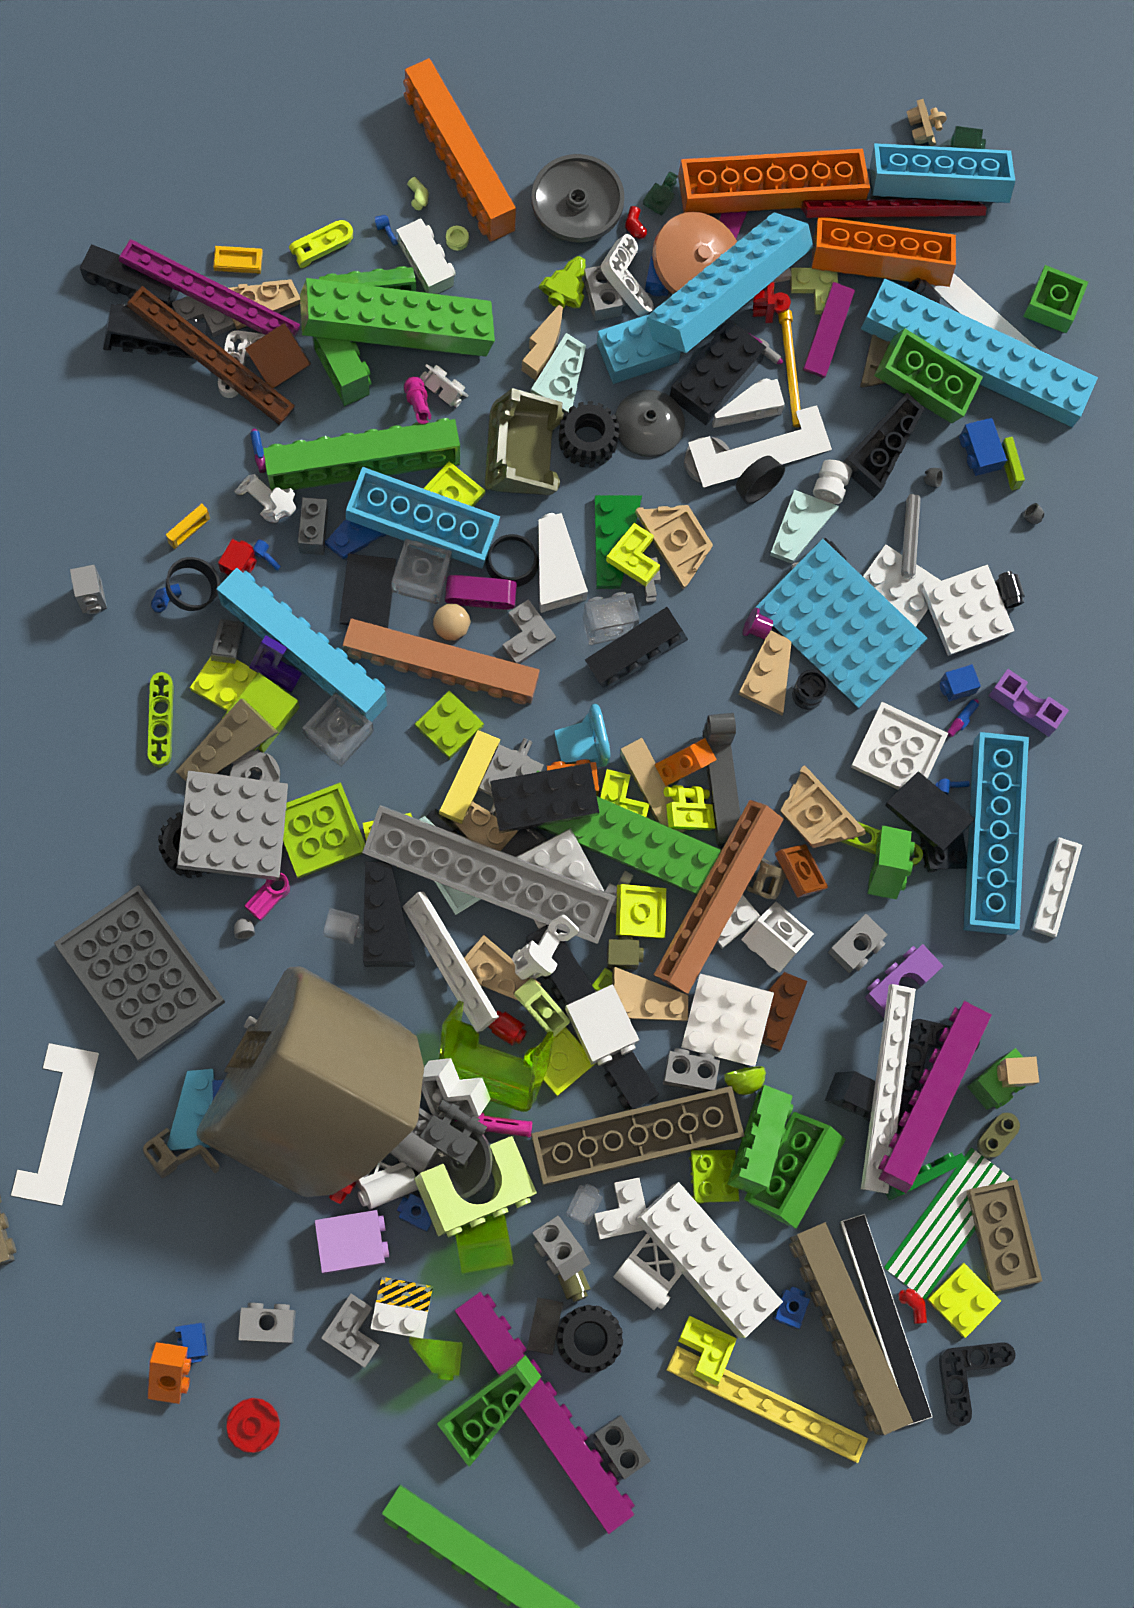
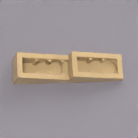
M640 738L621 748L620 756L643 793L644 801L649 803V809L656 821L668 827L666 804L674 802L671 797L664 796V788L668 787V785L665 786L654 765L656 763L643 738ZM674 829V830L679 831V832L682 833V832L686 831L687 829Z

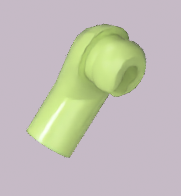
M413 177L408 181L407 185L415 193V199L412 200L411 205L419 211L428 204L429 192L416 177Z

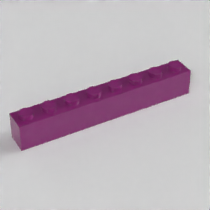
M966 1001L963 1002L960 1008L955 1007L949 1017V1021L952 1024L949 1029L944 1028L939 1038L942 1045L940 1049H934L929 1059V1062L933 1064L930 1070H924L919 1080V1083L923 1085L920 1091H914L909 1101V1104L912 1105L910 1113L905 1111L898 1124L902 1127L900 1134L894 1133L888 1147L892 1148L890 1155H884L878 1166V1169L882 1170L878 1178L879 1180L904 1193H907L912 1187L992 1016L990 1013Z

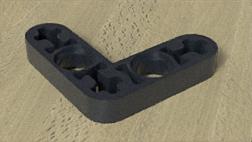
M916 1019L911 1022L909 1040L912 1042L915 1040L916 1032L912 1031V1028L920 1025L924 1034L919 1036L918 1043H923V1046L917 1043H908V1050L911 1048L918 1050L920 1059L918 1062H911L908 1057L906 1058V1066L918 1067V1071L916 1069L912 1070L911 1078L915 1080V1083L907 1086L906 1081L903 1080V1091L911 1092L920 1086L919 1080L923 1074L928 1046L940 1049L942 1043L937 1040L936 1034L939 1030H944L945 1027L949 1029V1025L923 1019ZM905 1068L904 1077L908 1075L909 1068Z
M1001 1342L955 1347L941 1352L939 1367L946 1415L950 1423L964 1426L972 1418L966 1371L1011 1365L1015 1360L1016 1353L1010 1344ZM990 1347V1353H996L1001 1351L1000 1347H1003L1004 1351H1008L1009 1356L1005 1357V1362L1002 1361V1358H991L993 1364H989L990 1354L987 1348ZM976 1349L980 1350L984 1355V1360L980 1365L973 1364L970 1359L972 1351ZM950 1352H952L953 1357L958 1358V1362L954 1363V1371L960 1370L961 1375H950L947 1377L946 1371L952 1372L951 1364L945 1362V1358L949 1357ZM953 1379L959 1380L962 1384V1390L957 1395L949 1391V1383ZM964 1397V1402H959L960 1410H965L966 1415L961 1417L960 1422L958 1417L953 1416V1412L957 1411V1403H951L950 1398L960 1399Z

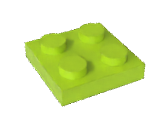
M448 691L415 723V727L450 760L476 735L478 730L480 731L484 727V723L451 691Z

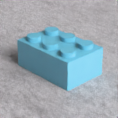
M648 315L598 331L597 346L613 384L679 363L681 351L652 339L646 318Z

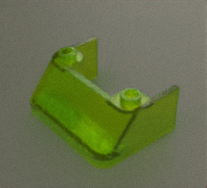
M458 1001L442 1024L439 1059L451 1058L460 1080L482 1078L491 1102L520 1112L529 1111L536 1101L550 1063L554 1032L549 1031L540 1046L528 1049L524 1059L479 1044V1033L475 1031L472 1025L462 1022L464 1002Z

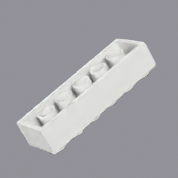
M679 1182L671 1185L635 1219L738 1338H746L783 1302Z

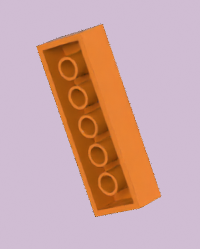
M827 217L817 218L813 236L812 269L909 282L920 278L921 280H926L931 285L950 287L956 267V235Z

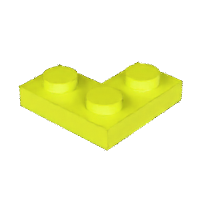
M633 523L606 558L608 563L645 587L660 569V564L642 554L653 541L654 535Z
M607 769L600 798L647 817L649 803L626 798L631 775Z
M689 1316L678 1342L702 1353L693 1375L718 1386L737 1338Z

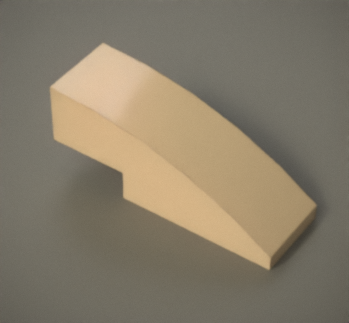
M560 305L556 307L530 337L529 349L531 351L522 360V371L535 381L553 355L558 343L563 307Z

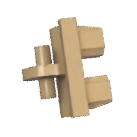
M924 99L917 100L918 106L906 111L911 126L923 122L924 125L912 130L916 145L929 142L930 146L937 145L932 127H935L936 131L942 130V124L947 120L946 114L938 112L935 107L931 109V115L928 116Z

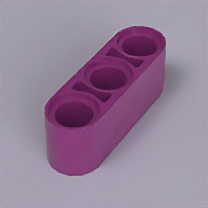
M450 575L447 577L445 602L448 604H458L459 606L510 610L515 607L517 584L514 581L505 579Z

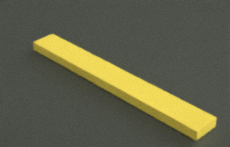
M676 1346L666 1371L855 1463L859 1462L868 1438L726 1369L718 1386H715L693 1375L700 1357Z

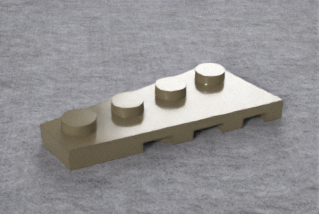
M240 699L176 772L185 781L188 771L218 774L224 768L235 763L243 755L254 750L261 743L279 732L244 699Z

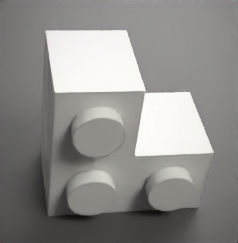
M451 1058L430 1060L424 1067L422 1092L432 1116L435 1115L441 1120L445 1117L446 1113L438 1109L442 1100L451 1105L453 1103L460 1107L459 1110L471 1117L473 1115L475 1117L481 1115L491 1099L482 1078L460 1080Z

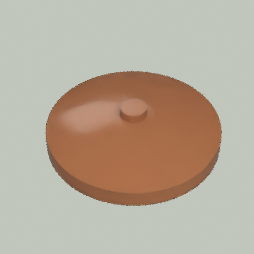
M699 212L679 214L670 219L660 229L655 238L652 255L654 268L662 284L670 293L674 294L686 285L688 281L702 272L704 268L718 259L721 254L735 245L737 240L722 222L710 215Z

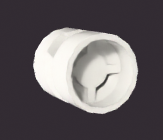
M830 459L825 460L821 466L820 478L816 481L813 495L829 503L840 504L846 492L844 486L849 483L852 469L843 462Z

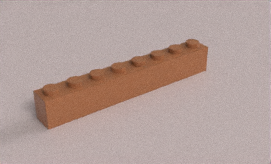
M350 619L343 642V651L352 659L360 660L364 658L370 660L374 665L384 666L386 664L394 666V669L400 672L412 671L422 678L431 679V677L441 679V682L448 685H455V683L464 685L470 691H486L495 698H502V696L512 698V701L518 704L532 703L539 679L540 670L355 619Z
M749 800L657 967L654 975L671 987L684 993H689L784 818L767 805Z

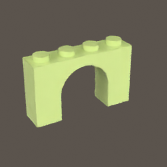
M512 1136L490 1145L493 1158L491 1172L495 1181V1189L488 1203L477 1205L463 1200L456 1193L444 1164L422 1172L414 1178L438 1237L446 1233L448 1238L462 1232L461 1227L470 1224L471 1228L486 1222L484 1218L493 1214L494 1218L506 1214L508 1212L507 1208L512 1205L520 1208L531 1203L530 1198L537 1194Z

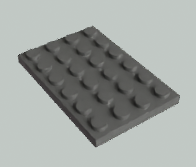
M139 885L54 942L57 949L139 1063L225 1003L214 985Z

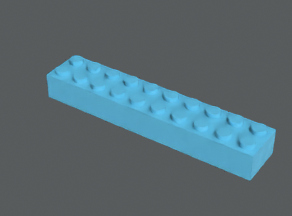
M887 279L883 280L861 327V330L872 335L874 334L887 342H891L893 336L906 328L981 375L983 378L980 385L1070 427H1073L1082 416L1098 377Z

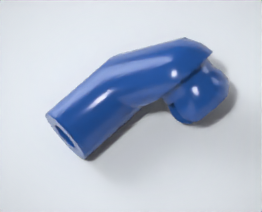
M178 583L170 586L175 596L182 595ZM165 587L158 589L152 599L151 607L155 612L164 611L170 601Z

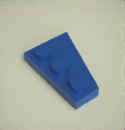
M345 519L325 541V545L344 560L348 558V554H355L369 546L368 544L381 536L383 538L387 534Z

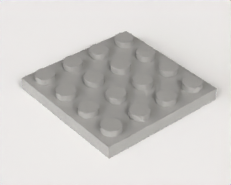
M188 771L177 868L278 881L280 877L288 784Z

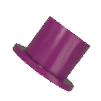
M755 607L749 614L742 633L744 636L753 634L764 640L771 631L773 620L759 614L760 609Z

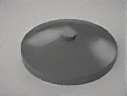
M584 154L561 156L545 165L536 176L532 188L533 212L541 226L559 239L569 242L596 240L610 232L622 215L624 206L622 182L613 168L596 157Z

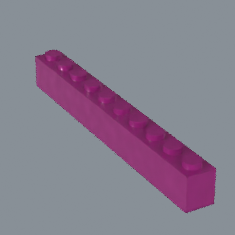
M480 1291L458 1307L455 1312L499 1375L525 1356L523 1353L527 1349L518 1337L516 1339L512 1338L508 1332L512 1327L502 1315L498 1318L493 1310L497 1306L487 1293L483 1296ZM532 1359L530 1362L539 1374L542 1373L537 1363ZM540 1378L520 1403V1407L603 1528L610 1534L635 1515L631 1510L635 1505L626 1493L621 1496L616 1488L619 1482L611 1471L606 1473L600 1464L604 1460L595 1448L590 1451L585 1443L588 1437L580 1426L574 1428L569 1420L573 1416L566 1405L563 1403L559 1406L554 1399L557 1395L555 1389L549 1381L544 1384Z

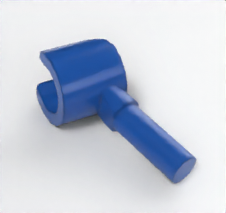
M376 216L375 224L377 230L385 229L393 246H396L398 241L391 231L388 216Z
M260 539L257 540L253 549L255 556L264 558L276 570H279L281 566L266 553L269 545Z
M942 779L936 783V786L946 795H949L950 788L969 787L970 783L969 781L950 782L949 779Z

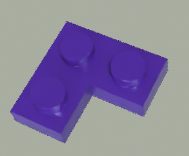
M265 635L249 668L292 693L302 673L293 666L281 661L287 647Z

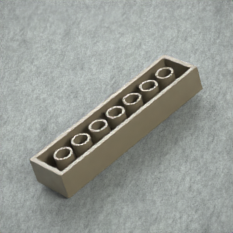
M732 1086L531 1133V1141L542 1187L691 1152V1150L741 1140L744 1137Z
M826 1222L790 1237L792 1242L789 1243L790 1251L794 1258L798 1257L802 1265L799 1268L801 1276L805 1283H810L813 1290L810 1292L811 1299L815 1307L820 1306L823 1316L820 1317L825 1330L827 1332L830 1331L834 1341L831 1342L833 1350L837 1356L841 1355L845 1364V1366H842L843 1373L848 1381L852 1380L856 1389L853 1391V1395L858 1406L863 1405L866 1412L864 1421L869 1431H874L877 1435H886L913 1423Z

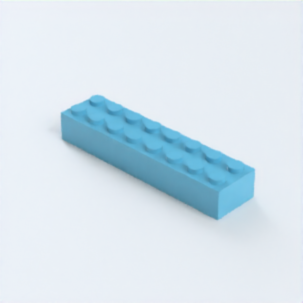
M775 212L769 215L767 219L753 228L751 232L737 241L735 245L721 254L718 259L704 268L702 272L688 281L686 285L672 294L669 299L646 317L652 339L687 353L813 248L808 223Z
M235 568L217 588L221 605L241 622H244L260 638L264 639L266 635L287 647L283 655L284 658L368 727L387 706L385 686L376 678L370 679L366 675V670L358 663L352 664L347 659L348 656L343 650L338 647L334 649L329 645V640L320 632L316 634L310 629L311 625L303 617L297 618L291 613L292 609L283 601L277 602L273 598V593L265 586L261 588L254 583L256 580L247 571L242 573L238 568Z
M980 732L974 739L970 815L975 819L969 826L963 930L1014 935L1020 930L1029 737Z

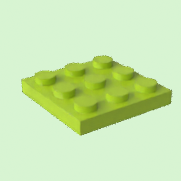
M341 782L286 803L283 843L298 879L364 854L362 852L365 842Z

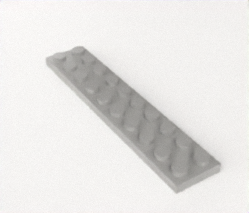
M382 805L378 808L362 852L547 925L557 917L566 915L579 928V932L575 936L596 944L599 942L616 898L615 895ZM558 924L556 926L557 929L570 932L569 927L565 924Z

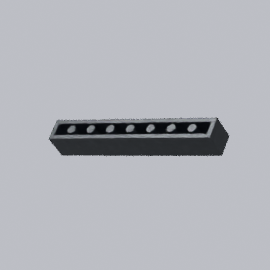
M545 925L528 935L526 943L529 944L533 940L538 945L549 925ZM560 941L552 955V959L557 963V967L551 975L542 977L544 980H550L553 985L551 991L557 1001L562 1000L566 1006L596 991L565 941ZM633 1051L625 1055L618 1052L612 1055L613 1060L602 1065L606 1071L604 1077L611 1088L616 1087L620 1094L617 1098L625 1110L627 1108L629 1110L640 1108L658 1097V1091Z

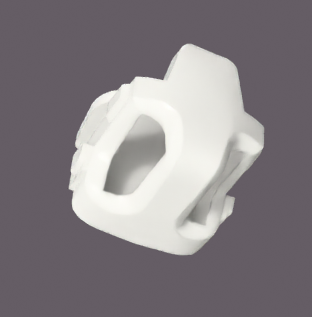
M255 474L248 475L235 490L237 495L249 492L264 506L260 515L271 523H277L282 518L291 516L296 510L293 502L295 493L291 488H274L272 491Z
M561 915L552 920L538 945L532 940L521 950L519 949L514 953L512 960L515 964L516 975L522 980L528 977L535 979L540 976L551 975L557 967V963L552 959V955L559 942L570 940L578 934L579 928L566 915ZM558 924H565L569 927L570 932L558 934L556 926Z

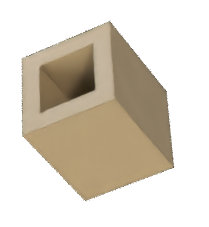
M1020 1057L1002 1060L1000 1066L997 1067L998 1080L1002 1081L1003 1088L1034 1086L1039 1083L1037 1058Z

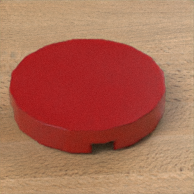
M250 1398L239 1402L232 1408L227 1418L228 1438L235 1447L243 1452L255 1453L265 1450L274 1443L279 1434L280 1420L277 1411L272 1404L263 1399Z

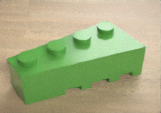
M763 1085L758 1089L744 1130V1137L741 1140L727 1182L728 1185L753 1195H757L769 1187L774 1164L778 1156L779 1145L785 1135L786 1119L790 1117L793 1110V1104H791L792 1095L767 1085Z
M526 1355L450 1410L437 1423L468 1467L480 1456L542 1377Z

